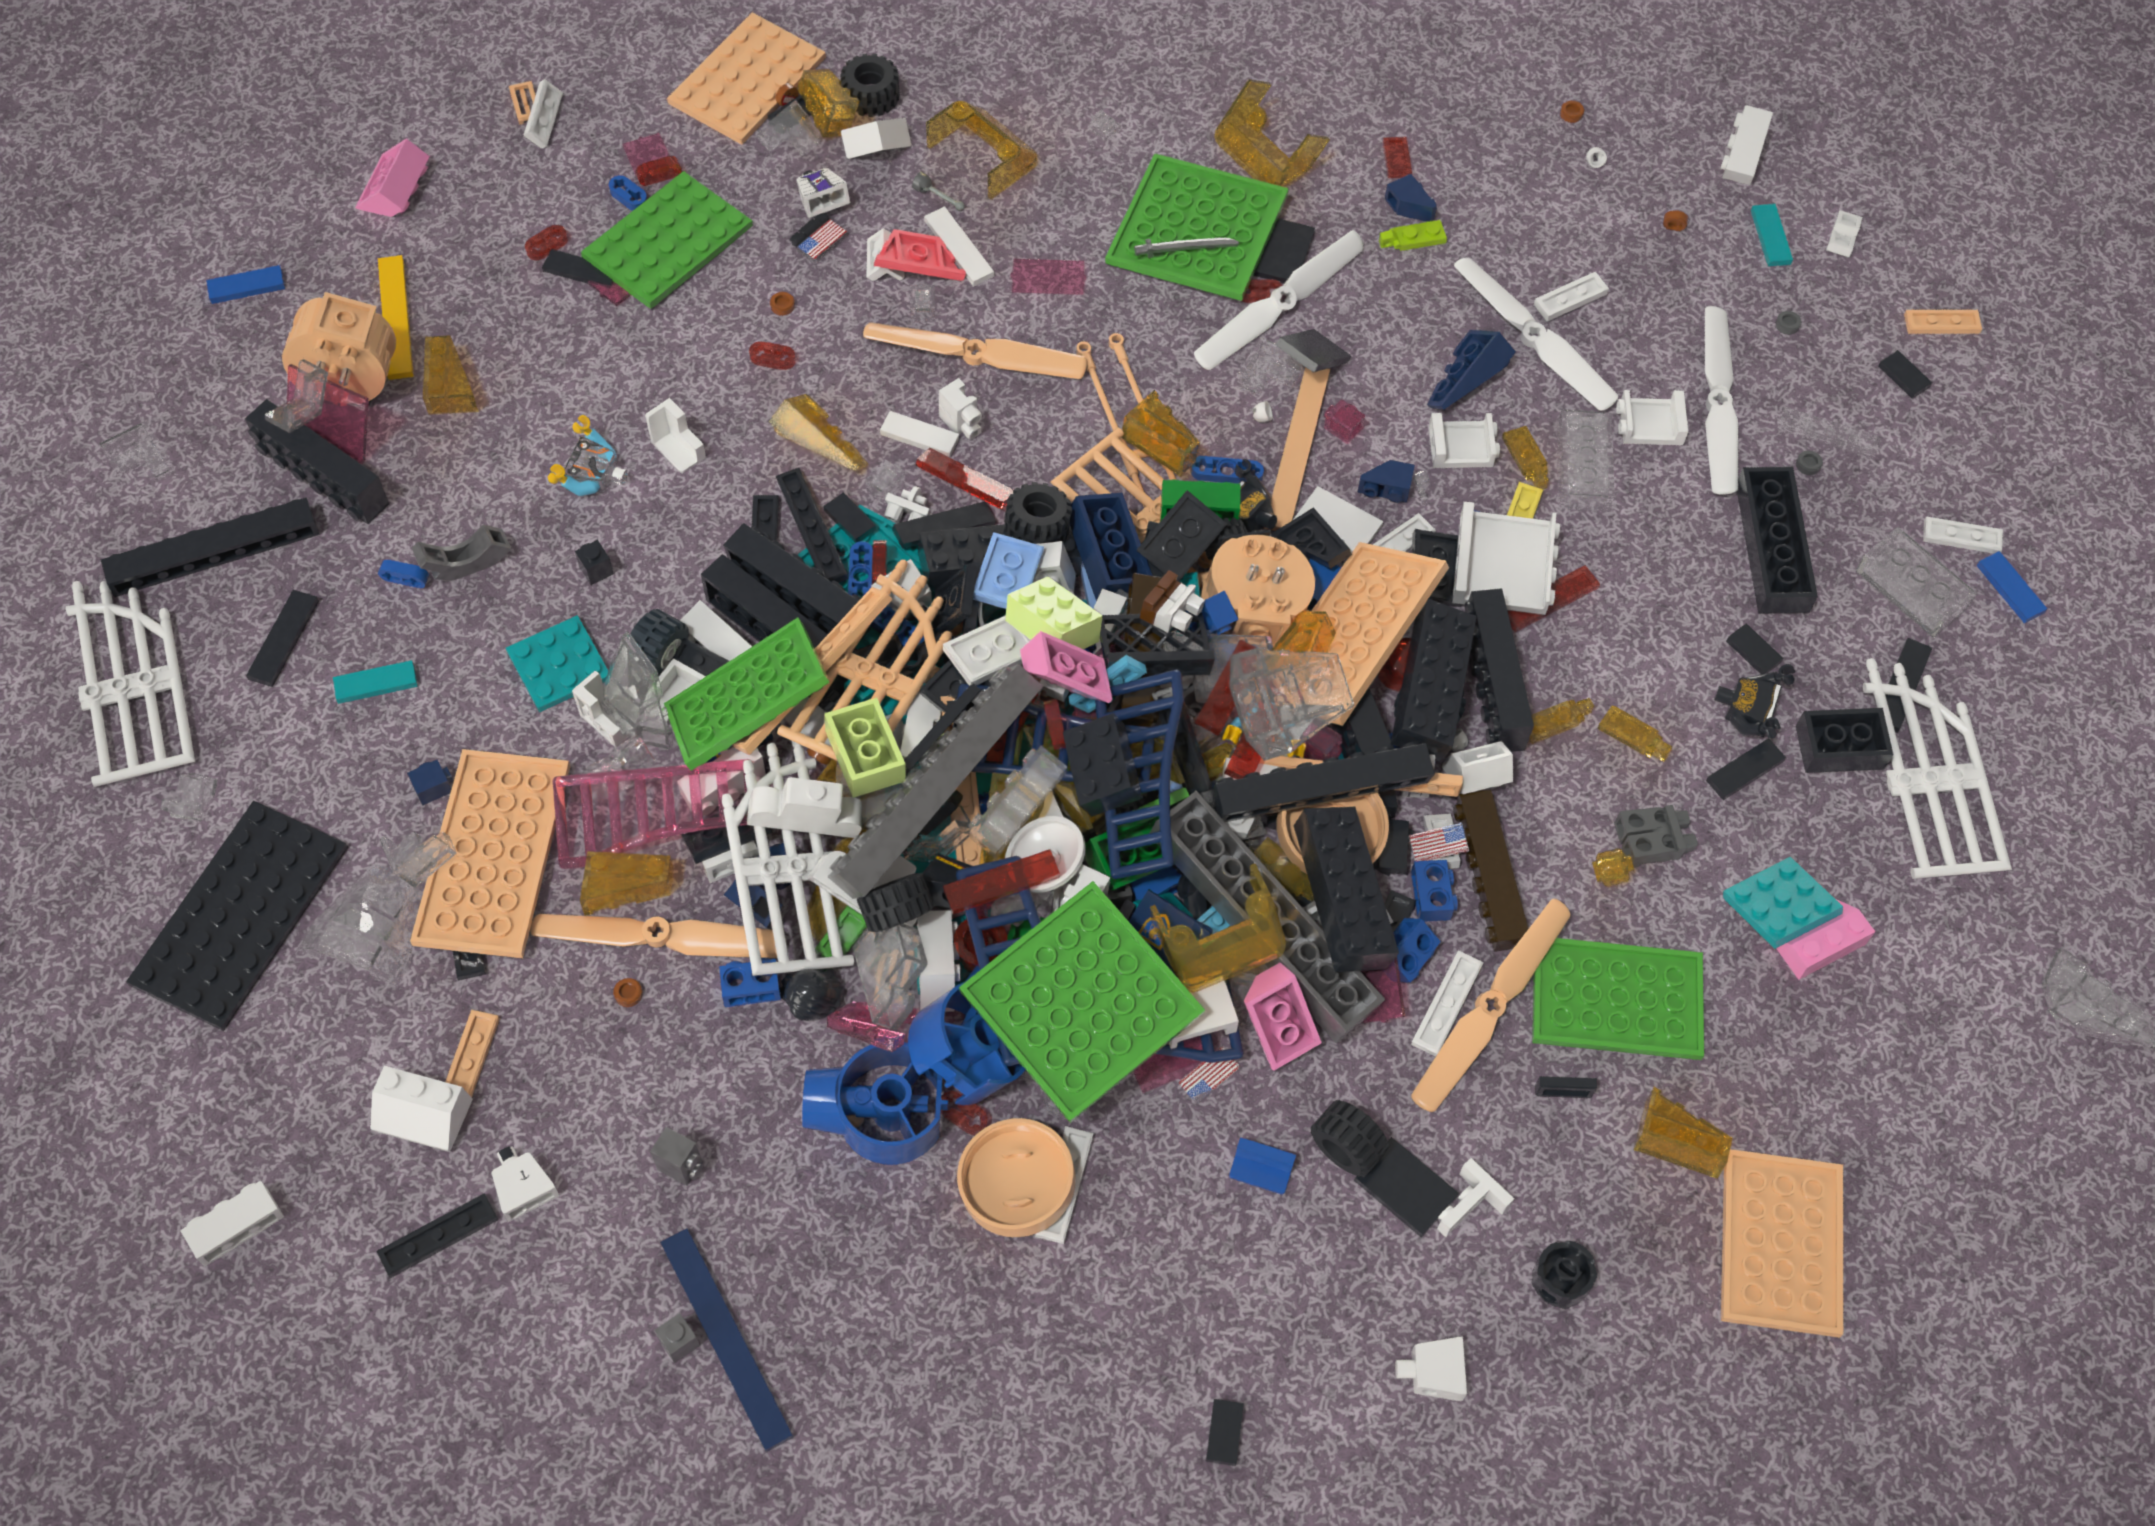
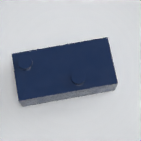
M1123 492L1076 496L1070 506L1072 507L1070 527L1096 601L1102 589L1127 597L1128 599V589L1133 574L1138 573L1150 576L1152 574L1147 560L1136 551L1141 543Z

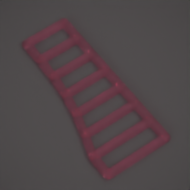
M750 759L705 763L692 771L686 765L554 777L552 783L560 868L592 867L618 854L656 840L695 831L726 827L722 795L729 793L727 772L743 771L746 793V774L743 770V762ZM716 773L719 817L703 819L700 774ZM689 775L692 821L676 824L673 777ZM662 778L665 827L649 831L645 779ZM634 780L639 835L623 841L618 782ZM607 783L612 846L596 853L591 784ZM580 785L585 856L569 858L564 787ZM748 811L739 826L747 825Z

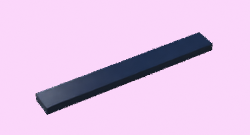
M686 1228L661 1241L660 1243L765 1452L792 1439L793 1435L688 1229Z

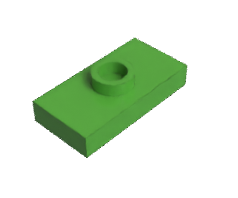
M848 905L837 919L843 955L848 954L867 928L863 916ZM828 932L815 948V952L822 957H832Z

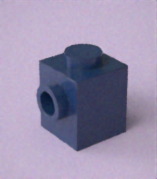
M438 759L432 762H425L418 768L407 772L422 806L451 793L452 789L449 783L454 780L447 767L441 768Z

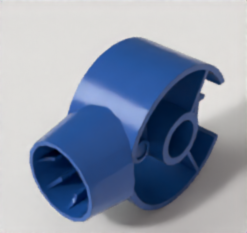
M979 965L974 968L966 981L980 971ZM961 983L918 1012L909 1029L908 1048L911 1061L918 1075L931 1068L946 1080L944 1085L946 1088L953 1085L964 1094L956 1099L955 1104L972 1105L984 1100L1017 1079L1025 1069L1021 1064L1013 1066L1004 1064L997 1035L959 991V987L964 984ZM946 1008H951L965 1014L961 1025L944 1022Z
M883 1041L871 1044L854 1054L842 1067L806 1070L803 1088L802 1127L843 1135L847 1144L857 1154L875 1163L896 1165L910 1162L929 1151L940 1137L941 1110H948V1100H941L942 1077L931 1068L922 1073L937 1090L935 1118L926 1129L915 1135L909 1121L912 1112L927 1113L928 1096L912 1095L911 1087L919 1075L911 1061L908 1043L902 1041ZM894 1065L907 1067L902 1076L893 1073L885 1074L879 1077L873 1086H852L859 1077L875 1068ZM890 1099L899 1100L901 1102L897 1106L891 1107L882 1104L886 1100ZM845 1115L873 1118L876 1125L883 1130L890 1132L900 1130L905 1140L888 1142L870 1138L859 1132Z

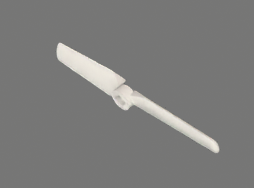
M1354 230L1350 231L1296 269L1283 286L1273 290L1270 298L1248 305L1194 352L1198 363L1203 368L1211 370L1271 328L1281 312L1293 308L1296 301L1310 296L1363 250V242L1359 234ZM1285 294L1287 299H1285L1284 303H1281L1280 299Z
M1462 258L1454 264V267L1508 322L1522 331V343L1527 347L1534 348L1542 361L1598 410H1606L1616 402L1618 394L1565 339L1550 329L1546 332L1545 327L1535 322L1533 316L1518 300L1472 259Z
M1708 306L1705 308V375L1710 393L1706 400V408L1709 414L1705 427L1712 491L1716 494L1726 495L1738 490V419L1732 405V396L1729 393L1734 379L1727 313L1719 307ZM1716 399H1719L1722 405H1719Z

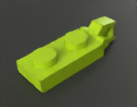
M1441 220L1391 228L1388 231L1381 232L1378 241L1381 248L1394 246L1395 249L1403 251L1446 244L1447 236Z

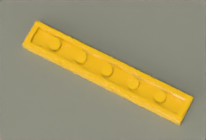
M402 255L378 258L382 316L390 324L396 337V348L391 358L387 377L388 380L414 377L404 259Z

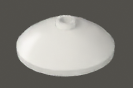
M1059 816L1041 817L1026 824L1015 834L1009 843L1005 858L1021 857L1030 891L1036 893L1047 892L1068 882L1079 870L1085 856V840L1082 832L1072 821ZM1013 868L1007 869L1009 877L1016 883Z

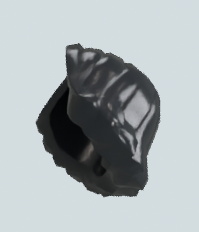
M832 968L804 969L791 972L781 981L783 985L780 988L781 998L790 1007L792 1015L799 1020L808 1021L834 1015L836 1008L842 1004L843 988L840 987L841 982L839 978L835 977Z

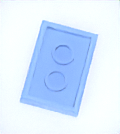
M993 532L974 586L973 600L1006 609L1008 594L1033 583L1044 546Z

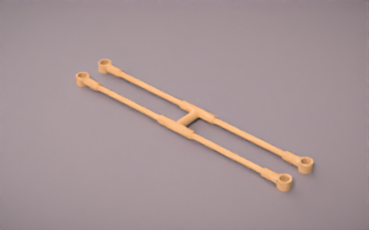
M1114 333L1109 337V347L1115 351L1119 363L1123 365L1153 443L1152 446L1133 450V452L1141 459L1158 455L1169 480L1176 479L1171 468L1172 463L1158 429L1154 427L1128 364V357L1123 347L1124 338L1121 334ZM1085 341L1077 344L1076 353L1086 357V370L1091 375L1114 431L1118 426L1096 374V367L1091 357V345ZM1121 437L1120 440L1127 445L1125 438ZM1121 455L1129 477L1144 492L1138 478L1137 468ZM1199 557L1198 564L1200 567L1205 569L1211 567Z

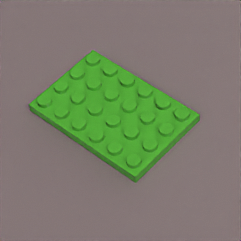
M683 171L582 250L581 256L649 309H652L753 226V223L746 215Z
M796 618L665 702L664 706L684 762L692 771L696 767L705 764L718 753L727 750L732 744L743 737L749 736L754 730L765 723L774 720L779 714L790 707L796 706L804 698L821 690L830 682L804 624L799 618Z
M1556 938L1533 974L1532 1043L1702 1060L1704 1057L1703 952Z

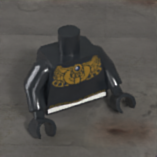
M1243 459L1242 465L1246 470L1240 469L1237 464L1235 467L1236 476L1247 480L1246 482L1242 480L1239 482L1241 484L1239 519L1244 522L1248 533L1260 530L1262 527L1273 529L1278 519L1273 513L1272 499L1258 477L1250 473V461Z
M1785 664L1779 668L1778 672L1775 671L1745 678L1741 677L1738 679L1733 690L1719 686L1714 700L1728 705L1725 719L1730 721L1742 735L1760 736L1763 738L1766 735L1768 738L1773 739L1777 735L1775 729L1781 728L1778 719L1773 717L1782 688L1780 681H1783L1786 685L1793 684L1795 678L1792 674L1796 671L1791 664Z

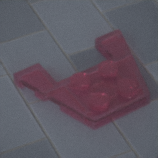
M852 1001L827 1016V1027L836 1030L838 1033L846 1034L881 1049L894 1052L904 1045L905 1034L894 1032L892 1029L901 1023L911 1024L918 1013H916V1008L905 1007L900 1011L888 1010L889 1005Z

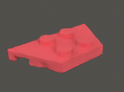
M897 229L892 231L889 239L885 242L881 252L874 261V266L959 281H963L966 275L964 269H958L954 264L956 258L946 248L945 243L940 237Z

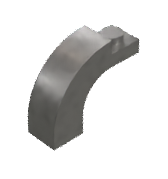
M482 525L469 539L462 543L442 547L417 542L412 547L419 567L431 570L434 579L454 580L491 567L501 560L511 550V547L503 529Z

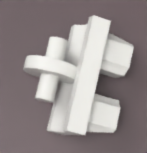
M914 486L911 492L907 490L902 491L901 496L908 500L888 493L885 498L888 503L885 517L893 522L899 523L903 512L910 514L908 520L932 514L929 508L917 504L925 505L927 502V498L920 496L921 488Z

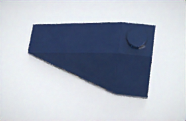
M1469 330L1455 348L1453 355L1456 356L1453 364L1446 366L1444 371L1448 375L1446 379L1441 380L1436 385L1427 403L1428 407L1446 409L1502 371L1503 368L1508 366L1510 359L1516 351L1500 332Z

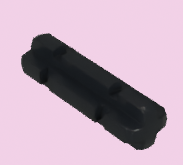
M821 213L814 216L815 219L809 220L798 230L799 233L795 232L790 237L791 244L799 248V245L830 220L828 215Z

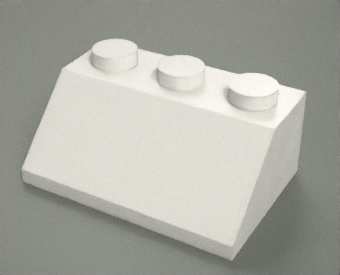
M384 1066L372 1092L370 1129L450 1152L473 1099L461 1086Z

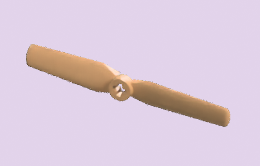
M872 322L868 323L863 331V335L867 339L945 355L963 356L964 361L970 365L986 363L1000 369L1081 379L1087 367V360L1084 356L1007 339H985L984 343L978 339L968 340L947 333ZM974 350H978L976 355H972L971 353H973Z
M1554 898L1551 899L1498 968L1490 991L1481 993L1475 1001V1008L1460 1018L1411 1094L1412 1100L1419 1107L1429 1112L1436 1111L1491 1040L1497 1019L1505 1012L1506 1002L1523 991L1570 918L1569 909L1561 901ZM1493 999L1495 1001L1493 1006L1496 1010L1488 1011L1486 1009L1488 1004L1485 1001Z
M538 914L533 918L530 928L531 935L537 937L623 947L648 944L657 948L666 945L668 948L685 955L749 957L744 926L699 920L668 923L661 917H652L647 919L646 922H642L632 918ZM656 927H660L662 932L658 933L657 937H653L652 932L656 930ZM756 928L761 958H777L773 931L771 929Z

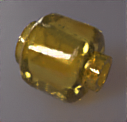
M1620 848L1598 853L1596 861H1592L1597 882H1602L1606 887L1628 882L1630 879L1629 872L1634 871L1631 855L1625 856Z

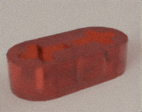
M666 156L643 163L635 170L638 181L642 186L675 178L682 172L680 163L675 156Z
M551 225L529 238L525 243L528 258L535 261L542 260L548 256L551 249L559 250L565 246L568 241L565 228L561 225Z
M1251 279L1248 286L1251 294L1245 293L1242 302L1254 303L1270 298L1269 289L1275 290L1283 285L1277 280Z
M758 341L749 348L750 360L758 366L788 370L796 363L795 352L789 346ZM760 351H764V353H762L761 356L756 355L759 354ZM784 355L788 356L785 358V360H780V358H783Z
M873 540L872 585L876 583L880 574L886 576L887 540Z
M1057 699L1043 701L1053 750L1066 748L1062 733L1064 729Z
M948 1091L942 1095L941 1100L953 1102L962 1095L956 1091ZM976 1104L957 1105L961 1112L955 1108H951L949 1111L941 1110V1115L970 1135L978 1134L988 1125L986 1112ZM967 1114L971 1118L979 1116L981 1125L974 1124L972 1127L969 1126L970 1120L965 1115Z

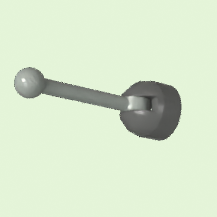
M919 172L914 178L912 188L916 191L925 193L930 190L953 204L958 211L964 209L965 205L963 202H957L934 188L931 178L924 172Z

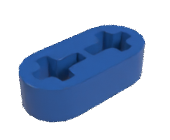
M619 175L611 178L609 181L611 195L628 209L633 211L647 200L646 192L627 177Z
M383 560L378 571L379 577L385 581L420 589L425 587L429 578L427 570L421 569L417 565L394 560Z

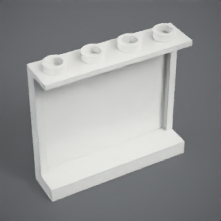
M1464 501L1460 515L1452 603L1465 604L1469 600L1471 591L1502 588L1507 610L1545 615L1548 606H1553L1555 590H1551V583H1555L1557 568L1552 566L1553 561L1557 560L1558 546L1554 545V539H1558L1560 524L1556 523V513H1552L1550 521L1475 512L1474 503Z

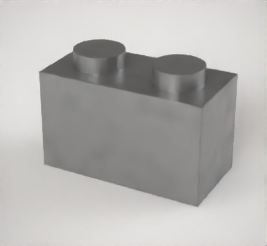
M665 1127L650 1153L658 1171L687 1186L691 1179H697L703 1168L697 1144Z

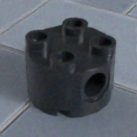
M1574 1241L1551 1243L1543 1250L1532 1270V1286L1546 1303L1554 1307L1568 1309L1578 1305L1586 1298L1597 1279L1594 1257L1584 1246Z

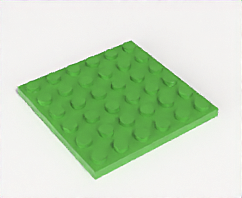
M1154 153L1108 250L1105 264L1242 301L1288 197L1289 188ZM1209 238H1230L1239 241L1237 247L1153 253V258H1148L1147 254L1136 256L1134 252V246L1144 245L1146 239H1151L1152 244Z
M1094 881L1089 883L959 987L962 995L1070 1123L1205 1013V1009Z

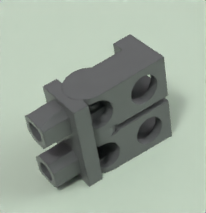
M1667 805L1664 808L1655 807L1620 811L1614 825L1620 844H1623L1621 848L1628 869L1651 862L1679 860L1683 853L1694 851L1698 845L1695 834L1682 835L1681 832L1682 828H1688L1690 824L1688 811H1675L1673 805Z

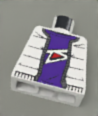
M828 168L815 172L812 170L805 171L801 177L796 179L800 198L808 218L850 203L846 182Z

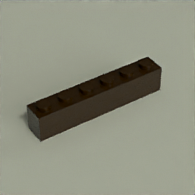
M1138 573L1133 574L1128 589L1126 614L1141 613L1144 599L1157 586L1162 577ZM1133 623L1130 626L1140 634L1147 629L1140 623ZM1152 631L1146 636L1147 639L1155 644L1162 639ZM1125 632L1124 642L1131 645L1136 639ZM1141 642L1135 647L1139 652L1151 651ZM1161 685L1119 695L1118 710L1154 701L1152 693L1160 691ZM1158 711L1122 720L1125 725L1151 727L1152 723L1157 722Z
M1491 790L1459 794L1457 803L1453 806L1455 820H1460V824L1463 826L1468 847L1466 864L1468 869L1473 870V891L1475 894L1479 893L1481 901L1478 904L1479 914L1481 918H1485L1487 927H1485L1486 941L1488 944L1492 943L1494 952L1511 950L1527 932L1528 925Z

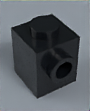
M598 540L584 544L575 551L579 568L590 585L614 574L610 558Z

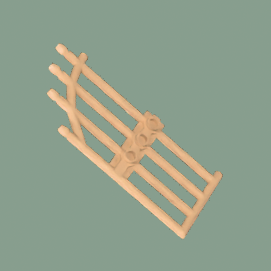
M1116 428L1054 478L1051 484L1059 488L1060 492L1063 491L1066 494V498L1070 499L1071 502H1073L1076 496H1079L1066 484L1074 475H1077L1096 494L1110 493L1084 469L1085 466L1094 460L1145 506L1137 515H1134L1129 510L1140 543L1142 544L1145 540L1148 521L1160 523L1161 495L1153 501L1102 453L1110 446H1113L1161 491L1164 479L1120 440L1124 436V432L1120 428ZM1204 551L1200 557L1211 566L1212 560L1208 559ZM1191 567V568L1188 570L1187 573H1192V572H1197V571H1196L1193 567ZM1208 572L1198 573L1201 590L1207 579Z
M903 559L897 563L888 578L882 574L878 576L876 584L882 586L880 590L889 595L892 592L903 602L866 659L852 652L868 627L827 670L826 675L830 683L826 684L821 690L812 693L792 726L789 728L781 725L777 732L778 735L837 761L832 746L825 744L828 738L825 732V723L815 738L800 733L837 675L852 681L832 711L849 706L861 685L875 690L871 699L877 698L880 704L885 696L900 701L887 721L893 734L943 654V644L952 638V633L945 631L936 643L931 624L938 614V610L943 605V598L936 597L926 613L917 601L918 596L927 583L928 579L926 576L921 575L917 578L915 585L912 586L909 592L897 584L908 565V562ZM911 609L919 621L914 632L890 669L876 664ZM924 636L928 657L913 680L900 674V672Z

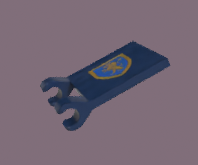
M1150 889L1146 892L1128 921L1178 978H1183L1190 969L1188 964L1174 958L1189 931L1204 942L1213 933L1212 928L1195 920Z

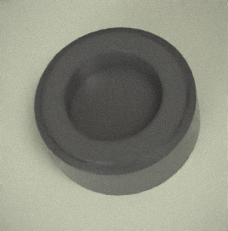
M1783 311L1778 315L1775 325L1781 333L1792 335L1798 332L1802 321L1795 312Z
M1810 450L1801 452L1796 460L1797 469L1805 475L1817 474L1823 465L1821 456Z

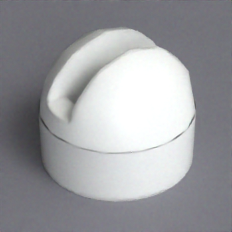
M1594 147L1589 149L1586 159L1591 167L1599 168L1605 164L1607 156L1601 148ZM1594 153H1596V158H1597L1598 161H1594V159H1593V154H1594Z
M1267 401L1254 406L1252 412L1254 413L1253 418L1256 421L1267 422L1272 420V409Z
M1457 729L1451 750L1460 752L1467 747L1468 738L1462 729Z

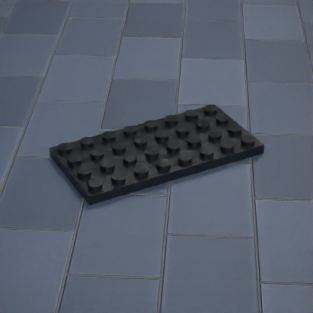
M253 800L129 976L126 983L151 997L224 1031L347 850V844Z

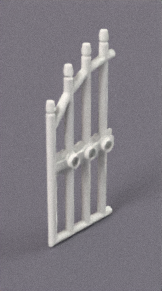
M75 581L72 584L74 605L66 606L65 608L68 616L76 615L87 683V685L78 687L79 701L83 711L91 709L101 774L91 777L93 786L97 787L195 762L168 609L161 608L159 610L161 622L160 624L142 613L139 592L136 588L128 590L130 608L113 604L111 590L106 581H102L99 587L102 603L85 604L83 586L80 581ZM87 614H104L114 677L112 679L97 681ZM115 615L132 619L140 672L124 675ZM145 627L163 639L167 665L151 669ZM172 689L183 754L166 758L156 693ZM145 696L155 761L139 765L129 700ZM118 703L128 768L111 771L101 706Z
M1868 659L1866 667L1867 671H1869L1871 683H1863V692L1873 693L1877 708H1883L1894 754L1891 758L1893 770L1886 771L1887 785L1892 796L1901 797L1919 868H1911L1912 879L2012 870L1966 704L1960 702L1956 705L1957 714L1960 717H1957L1941 704L1931 675L1923 677L1926 695L1909 688L1905 669L1901 663L1894 665L1897 685L1882 684L1875 659ZM1885 694L1901 697L1919 768H1904ZM1913 701L1930 708L1945 763L1944 766H1930ZM1945 721L1963 734L1971 763L1956 764ZM1964 790H1979L1997 861L1983 862ZM1938 792H1953L1971 863H1956ZM1926 793L1945 865L1930 866L1912 799L1914 794Z
M793 741L795 762L781 766L780 759L777 756L778 748L776 744L770 743L767 745L770 772L759 781L756 780L752 761L745 760L743 762L747 792L736 810L733 807L734 803L731 794L722 795V805L725 808L724 816L753 976L854 965L853 955H843L832 895L820 886L819 890L832 957L816 958L802 881H811L808 879L809 874L824 854L829 853L823 851L820 834L809 833L813 853L797 854L793 830L781 829L786 855L770 856L765 827L754 826L759 857L743 859L738 826L748 811L749 798L752 791L757 787H769L772 783L774 788L781 791L784 787L783 777L798 773V778L810 780L808 770L816 768L815 758L806 759L802 745ZM791 882L805 959L789 961L776 884ZM748 886H765L778 962L762 963Z

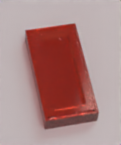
M1383 137L1382 143L1388 178H1402L1412 174L1407 137Z

